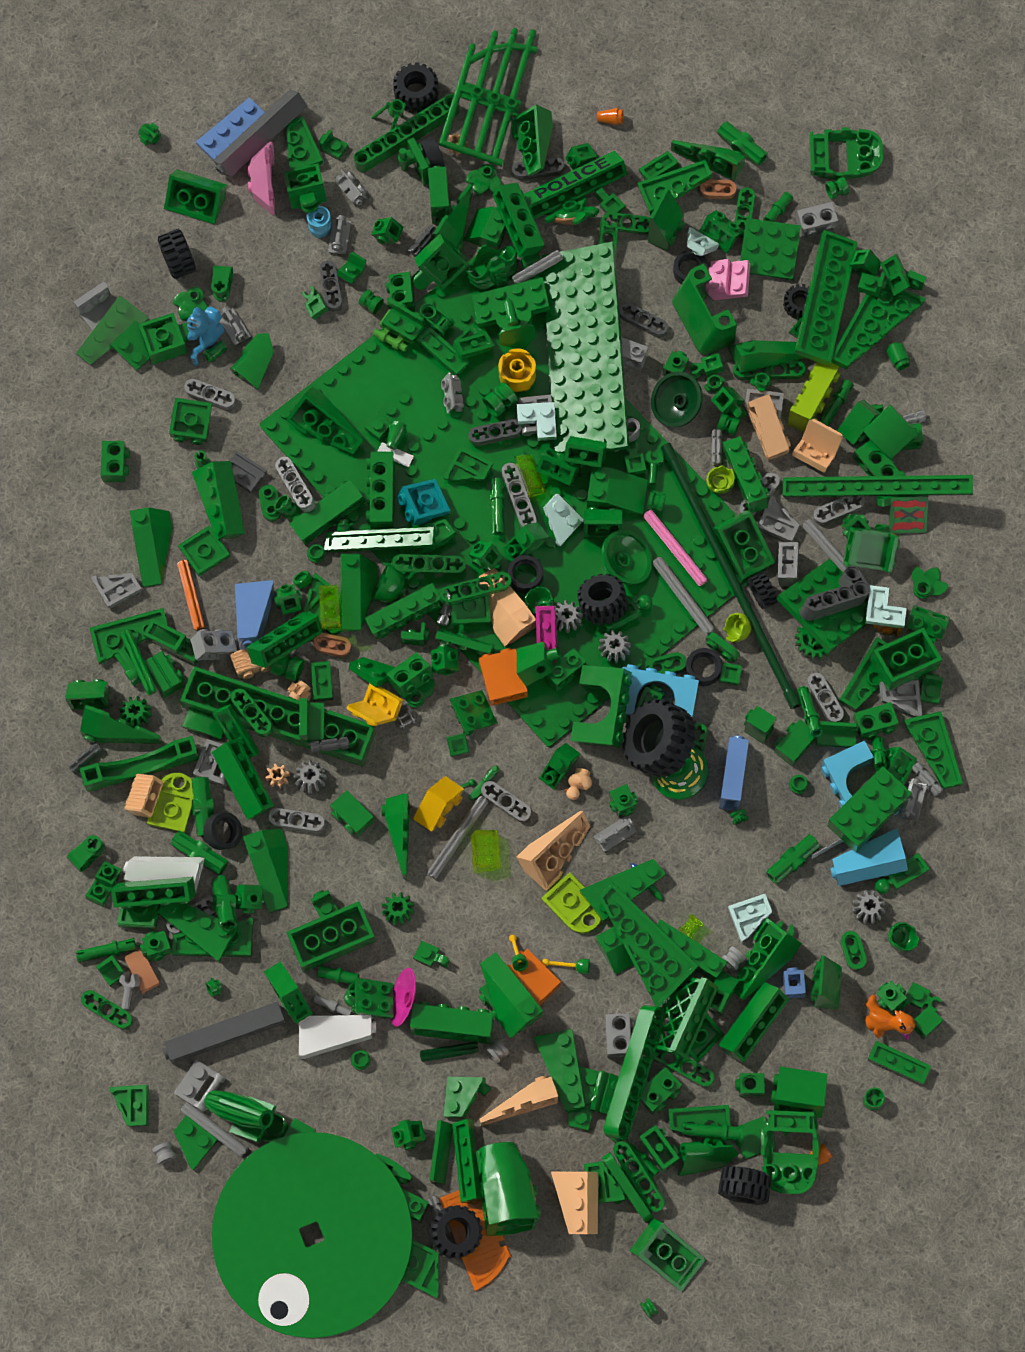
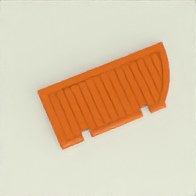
M458 1190L439 1198L443 1209L455 1205L466 1206L469 1208V1211L473 1210L476 1213V1218L479 1217L481 1220L479 1224L483 1227V1230H481L483 1236L479 1241V1246L475 1248L474 1252L462 1257L473 1288L476 1291L490 1283L501 1272L511 1255L507 1245L500 1247L499 1242L504 1240L503 1235H486L481 1199L469 1203H461L460 1191ZM457 1220L449 1221L448 1223L452 1229L451 1232L456 1244L462 1243L466 1237L465 1227Z

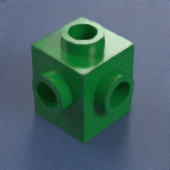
M392 217L378 219L374 224L371 235L382 245L397 243L404 227Z
M849 514L842 521L844 524L841 526L844 530L842 533L847 539L850 527L854 523L857 525V528L871 529L868 525L869 521L862 514L860 516L859 514H854L853 516Z
M479 541L468 554L473 559L472 563L477 568L492 570L503 557L497 550V547L489 541L488 543Z
M285 584L276 589L277 596L274 599L277 608L281 607L283 615L302 610L299 602L303 600L300 589H295L294 584Z
M440 645L437 649L432 650V672L443 676L458 672V649L451 648L449 645Z
M627 784L609 791V798L611 800L609 805L613 813L616 812L618 817L623 815L627 817L635 812L638 798L634 791H630Z
M237 885V893H235L236 909H241L243 913L254 914L255 910L262 909L264 904L263 886Z
M156 931L149 932L142 938L143 944L140 945L143 957L147 956L149 961H160L165 958L164 956L172 954L165 931L158 933Z
M892 980L881 985L876 993L880 998L878 1003L884 1010L888 1008L894 1015L895 1010L899 1012V1010L904 1009L910 1003L904 995L906 993L905 989L899 983L895 985Z
M402 1120L398 1122V1126L391 1128L395 1148L404 1147V1150H411L416 1148V1144L426 1140L422 1120Z

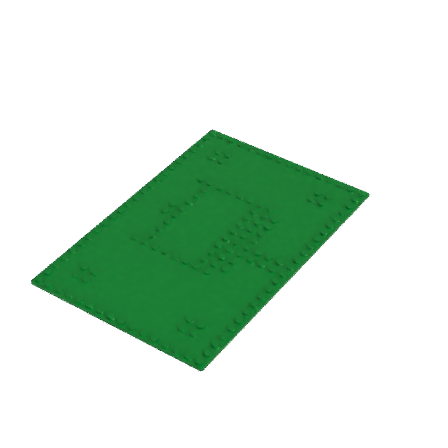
M475 257L468 261L469 266L471 265ZM464 269L443 290L437 285L415 302L416 312L420 313L421 306L430 303L443 313L449 315L455 324L447 329L443 339L453 347L454 340L462 335L467 328H470L476 320L472 295L501 287L493 285L487 290H482L469 282L467 272ZM507 277L508 282L501 287L515 284L512 277ZM545 312L532 316L531 324L534 325L537 336L523 349L529 352L535 360L536 378L529 390L514 392L517 399L551 394ZM431 313L424 314L426 317L432 316ZM497 324L484 327L495 345L494 349L467 357L466 359L470 361V365L458 375L462 391L460 393L456 392V394H462L464 404L463 410L460 412L452 409L447 414L446 407L444 406L445 396L444 390L441 388V382L451 371L417 343V338L413 344L404 341L403 343L408 345V347L403 352L400 349L392 348V345L385 341H379L378 337L373 335L260 423V428L284 455L290 458L295 467L322 497L326 493L336 490L343 481L351 480L366 500L367 493H370V487H367V476H370V470H367V458H371V452L378 451L382 442L387 444L389 431L379 441L368 433L365 427L376 414L389 422L378 410L404 387L414 395L408 408L394 420L407 425V432L397 449L414 457L409 467L394 461L393 528L371 529L370 522H366V511H370V504H367V501L343 518V520H349V523L355 524L351 526L353 531L421 528L426 524L443 519L448 521L457 536L427 555L461 556L466 562L465 569L459 573L402 572L405 578L404 586L407 587L406 590L409 594L433 583L440 595L441 590L446 586L476 579L487 572L488 569L477 568L472 563L473 559L468 555L472 551L473 546L479 541L487 543L489 541L497 547V550L503 557L494 568L498 572L508 573V567L512 561L503 548L520 531L521 527L503 482L505 534L494 535L493 504L491 501L492 479H503L502 467L507 463L517 465L536 520L549 536L529 556L535 557L540 561L543 567V581L540 587L549 589L554 598V606L557 608L558 602L564 605L565 600L568 601V605L574 601L575 607L580 606L577 598L580 585L584 584L586 579H591L593 575L596 577L598 574H609L602 560V546L606 538L584 537L583 520L563 544L557 546L555 535L549 526V519L542 511V502L546 498L553 497L558 493L584 519V509H587L591 466L581 464L577 478L571 485H567L536 471L541 454L548 447L555 450L554 440L538 441L537 434L523 436L521 433L519 437L481 446H474L469 441V431L474 427L511 419L518 420V401L510 408L505 407L506 411L500 416L495 417L489 412L482 400L490 392L494 393V389L501 384L499 379V360L503 354L505 355L509 350L514 349L501 345L498 336L501 330ZM425 326L424 329H423V330L421 331V333L419 334V336H420L424 331H426V330L428 329V327ZM392 333L389 334V336L395 339L398 338V336ZM315 387L326 396L364 439L354 454L335 447L328 441L316 439V436L309 433L304 434L286 421L297 403L310 388ZM626 399L627 419H636L640 424V436L629 443V449H634L635 442H638L639 451L637 454L643 453L644 461L645 455L649 450H651L652 460L658 458L659 451H661L664 457L663 465L657 467L656 485H649L647 483L643 516L622 513V530H629L639 535L648 545L652 555V569L649 576L636 585L624 584L627 599L632 598L636 603L640 596L648 595L653 603L648 610L640 609L641 616L614 630L615 635H618L621 631L622 637L628 636L627 642L631 643L629 648L630 654L625 655L624 661L618 658L617 664L614 662V659L608 663L607 657H601L602 652L598 650V647L601 645L599 640L605 639V633L611 636V632L608 633L605 627L599 625V623L595 625L591 621L588 622L585 617L580 619L582 621L580 626L576 625V631L570 628L569 633H566V629L560 632L558 630L559 626H557V648H559L562 657L575 648L588 666L623 668L629 664L638 666L639 670H644L649 666L653 658L663 655L698 626L654 567L653 561L656 558L662 557L706 618L735 594L670 464L661 450V447L668 442ZM511 426L513 432H516L515 426ZM634 427L628 428L629 432H634L636 430V428ZM492 429L490 431V434L494 437L499 436L501 433L499 429ZM476 433L474 437L476 440H479L480 436ZM460 446L494 464L485 481H447L443 479ZM625 449L617 452H606L605 461L601 467L613 468L627 473L624 456L628 454L625 452ZM674 449L678 461L712 529L736 516L729 506L709 489L707 483ZM645 464L646 473L636 474L635 476L649 480L650 466ZM508 469V470H507V473H509V475H510V477H511V481H512V480H514V478H513V472H514V471H511V469ZM379 470L376 472V474L382 475L385 473V471ZM436 479L450 512L447 515L432 518L430 522L413 526L411 521L408 522L406 520L404 505L401 506L398 502L399 492L403 486ZM536 481L546 486L543 491L535 490L534 484ZM519 485L511 487V491L514 493H518L522 489ZM377 488L376 492H383L385 489ZM651 491L658 495L666 494L662 513L658 512L657 509H652V511L705 575L707 582L702 586H698L644 518V514L649 511L647 505ZM520 501L517 507L521 510L525 509L527 503ZM378 505L375 509L382 510L384 506ZM525 514V523L531 524L527 514ZM397 549L371 550L385 567L388 564L392 565L393 557L400 554ZM771 552L773 559L776 562V556ZM725 553L742 589L749 584V578L761 572H764L767 568L770 567L768 566L754 573L753 575L741 580L734 566L729 560L727 554ZM401 557L396 561V565H399V568L402 565H408L406 561H402ZM439 558L433 561L435 569L443 567V562ZM446 558V570H449L448 566H455L456 570L461 566L458 559L451 563L448 562L449 558ZM423 559L414 562L417 569L423 568ZM521 565L514 572L516 581L522 584L533 582L537 576L535 568L530 565ZM514 590L515 593L520 597V599L526 604L525 595L527 593H520ZM443 606L434 612L427 613L442 630L495 645L493 654L500 653L501 650L511 648V650L516 649L517 651L518 648L537 643L536 628L507 647H504L494 633L492 622L452 625V619L449 616L448 625L442 626L437 623L439 615H442L440 612ZM459 648L481 673L479 658L482 655L477 654L475 649L469 648L468 651ZM579 674L556 692L543 677L526 686L528 697L507 703L547 747H551L572 729L573 722H581L610 698L607 690L588 688L579 684L581 676Z

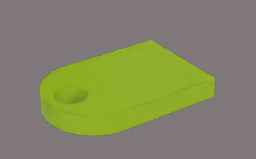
M171 773L162 779L164 783L152 817H148L147 825L175 832L180 830L185 833L192 811L191 778L183 773ZM176 779H183L184 785L177 788L174 786Z
M569 872L541 900L571 931L579 934L592 932L599 926L601 919L579 892L580 889L585 887ZM592 916L595 922L593 925L587 926L583 922L584 918Z

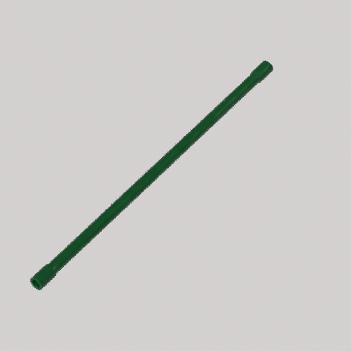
M671 443L664 444L661 450L670 464L744 614L750 621L751 629L783 691L790 709L799 707L801 703L794 689H792L678 461Z

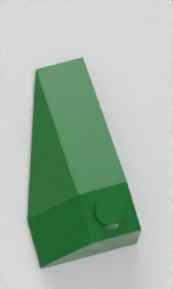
M537 104L511 119L512 135L517 140V148L523 155L522 161L529 176L544 169L553 128L552 111Z
M678 140L671 142L672 152L695 163L706 160L711 171L734 182L745 165L746 157L739 151Z
M470 183L459 196L457 206L454 204L451 206L449 216L445 215L434 232V239L441 233L461 252L464 248L463 241L473 194V187Z
M751 340L728 346V350L740 373L805 358L794 354L796 342Z
M315 387L310 388L303 395L286 419L287 422L304 434L309 433L321 441H328L333 446L352 454L356 452L364 441L361 435L331 401Z
M149 507L130 510L143 588L161 585L172 533L170 512Z
M361 554L340 555L341 631L361 632L378 581L377 564Z
M85 705L80 732L84 737L83 739L87 742L162 743L161 736L140 726L133 728L124 719L120 718V720L116 721L109 716L110 713Z
M401 794L386 798V805H382V816H385L402 877L407 879L410 801L408 794Z
M282 829L260 830L243 836L258 883L263 886L262 894L264 895L269 914L287 908L288 846Z
M769 918L765 919L753 938L755 944L752 951L748 950L746 955L748 957L746 965L740 969L737 976L740 982L734 993L742 1000H745L788 963L802 945L798 939Z
M497 952L480 963L498 1022L510 1039H512L541 1018L543 1010Z

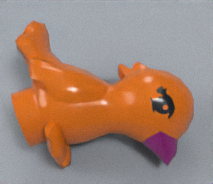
M872 994L866 1003L870 1010L869 1015L866 1016L868 1029L874 1031L876 1038L884 1036L885 1031L896 1030L908 1040L910 1033L915 1028L914 1018L901 1010L899 1012L895 1010L896 1016H893L878 1005L876 996Z

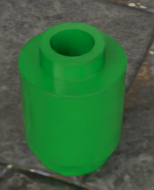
M899 342L890 344L886 352L893 367L897 371L908 368L910 366V357L904 344Z

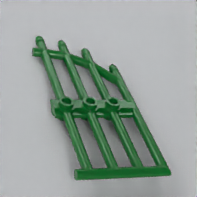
M513 28L507 43L496 45L498 32L493 31L487 48L474 54L476 45L474 43L469 45L440 137L439 146L502 167L504 160L500 159L499 155L511 116L517 117L521 101L517 100L527 62L530 53L536 54L538 48L533 46L536 30H530L526 44L515 43L518 29ZM512 50L523 51L510 97L500 94ZM505 51L493 91L482 88L493 53ZM484 58L476 85L465 82L470 65ZM460 98L471 102L458 144L447 141ZM477 104L488 108L475 150L464 146ZM494 110L505 114L491 156L482 153V149Z

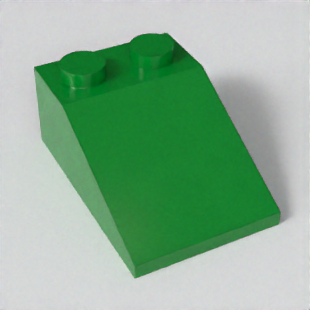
M665 188L649 218L648 243L666 251L669 250L670 246L675 245L678 231L681 232L685 226V221H683L684 213L667 188Z
M592 467L587 509L591 507L602 510L617 508L625 514L643 516L648 480L613 468Z
M744 511L713 527L722 548L741 580L775 563L750 511Z
M655 1218L652 1219L629 1250L680 1292L683 1291L706 1260L665 1224Z

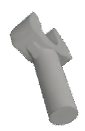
M130 971L124 972L119 980V983L125 988L121 1008L127 1010L130 1007L132 989L140 986L138 974H132L131 981L129 980Z

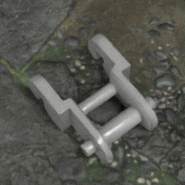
M407 701L404 702L408 709L407 713L400 717L398 716L395 720L399 721L401 724L399 727H402L403 730L406 725L412 722L416 724V718L412 717V709ZM409 715L410 719L402 723L401 719Z

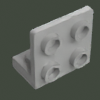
M102 282L75 300L74 304L77 312L93 331L113 305L115 299L111 296L106 283Z

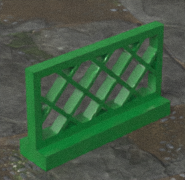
M688 977L685 980L686 986L680 990L677 988L663 1003L662 1008L665 1010V1019L669 1017L670 1022L662 1027L660 1034L662 1040L657 1043L656 1050L687 1059L718 990V986L707 978ZM697 986L695 993H693L692 988ZM688 991L689 997L682 1001L681 995ZM677 999L678 1004L671 1008L672 1001ZM690 1003L687 1011H685L684 1006ZM680 1009L681 1015L674 1019L673 1013ZM682 1021L679 1029H677L676 1024ZM672 1027L673 1033L666 1037L665 1031ZM674 1039L671 1044V1047L669 1048L668 1042Z

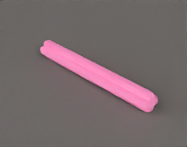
M652 510L644 514L646 521L698 586L707 582L705 575Z

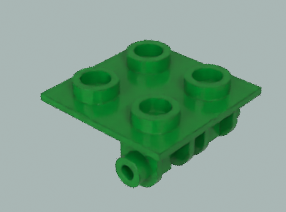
M482 690L449 699L452 704L451 708L454 709L456 718L459 719L458 723L461 724L463 733H466L467 736L472 735L474 730L498 724Z
M355 977V1004H352L351 1012H354L355 1015L365 1014L372 1017H383V1019H393V983Z

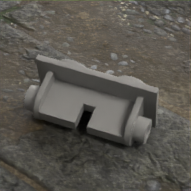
M341 169L340 171L343 175L336 177V183L343 192L350 188L346 195L353 204L359 206L363 198L369 199L366 195L367 191L361 184L358 185L355 182L356 177L350 171L346 172Z
M338 215L336 220L333 219L328 253L346 254L351 221H346L343 215Z
M228 307L222 308L220 323L234 345L236 346L251 338L235 310Z
M449 372L441 382L447 414L452 409L460 412L464 407L462 394H456V392L460 393L462 391L460 378H458V375L451 376V372Z
M912 778L908 782V790L912 794L910 799L903 805V808H901V819L918 820L928 784L919 783V780Z
M623 817L593 837L603 852H606L637 831L633 827L632 820Z

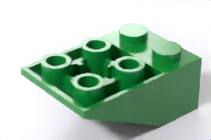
M821 956L820 961H816L812 974V982L815 983L811 990L810 1001L814 1002V1007L838 1010L842 966L826 956Z

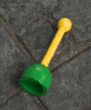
M510 935L509 941L512 942L515 955L512 958V966L516 971H523L528 967V960L524 954L518 951L517 937Z
M548 959L542 960L545 966L575 967L578 973L589 974L590 959H579L576 964L549 961Z

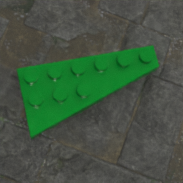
M887 282L884 291L880 290L878 297L866 294L833 352L831 363L844 369L849 368L923 305L926 298L908 290H904L894 296Z
M612 882L601 893L599 899L655 1006L660 1007L699 965Z

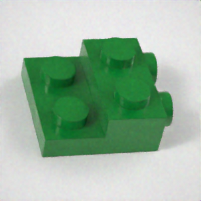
M175 398L169 430L170 437H173V440L176 442H184V439L192 440L191 443L196 445H202L203 442H207L212 403Z

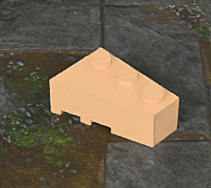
M770 394L749 401L747 412L767 461L789 453L791 444L788 437L784 436V427L781 419H778L777 409L771 400Z
M551 1172L568 1233L598 1234V1172Z

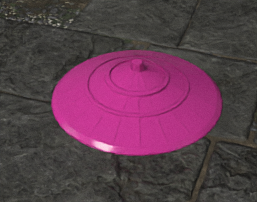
M406 968L400 973L393 988L394 1018L391 1019V1022L394 1026H400L406 1020L414 1002L417 1001L415 998L416 979L411 968Z

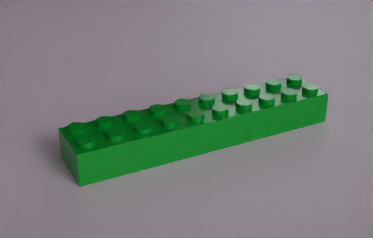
M195 666L193 667L180 700L183 708L213 716V712L216 709L231 704L244 727L254 731L231 701L232 692L236 689H243L270 720L272 732L268 736L311 750L312 741H301L299 737V700ZM237 695L236 701H241L243 706H245L246 703L244 702L243 696ZM250 708L246 712L248 717H254L257 714V710L254 708ZM324 709V740L334 738L340 740L342 737H347L349 748H338V750L331 751L320 750L319 753L363 767L376 734L375 726ZM259 719L257 721L260 726L259 730H267V724L263 725Z

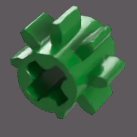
M153 122L151 124H143L138 132L140 141L146 146L149 143L155 145L161 137L160 130H158L159 127Z

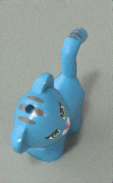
M210 306L205 311L199 307L194 308L193 313L187 320L188 340H196L199 337L200 345L194 348L190 355L194 366L199 364L198 354L207 347L212 346L225 332L223 325L219 323L222 315L219 310Z

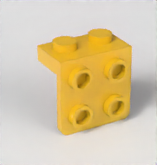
M369 683L364 700L348 704L347 710L351 711L353 716L366 720L367 724L377 726L397 719L403 699L381 686L374 687Z

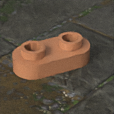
M709 179L700 185V194L707 199L728 200L735 196L736 185L731 180ZM728 189L730 192L725 193L724 190Z
M321 633L313 640L315 650L322 654L345 657L351 652V643L345 637ZM326 642L327 645L325 647H321L320 643ZM341 645L345 646V649L342 651L338 649Z

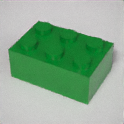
M924 628L874 649L870 657V661L888 691L939 669L943 660Z

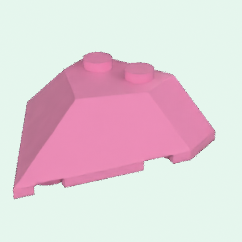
M268 142L251 159L250 166H248V175L251 177V182H248V189L258 204L271 215H275V196L272 186L271 166H274L273 142Z

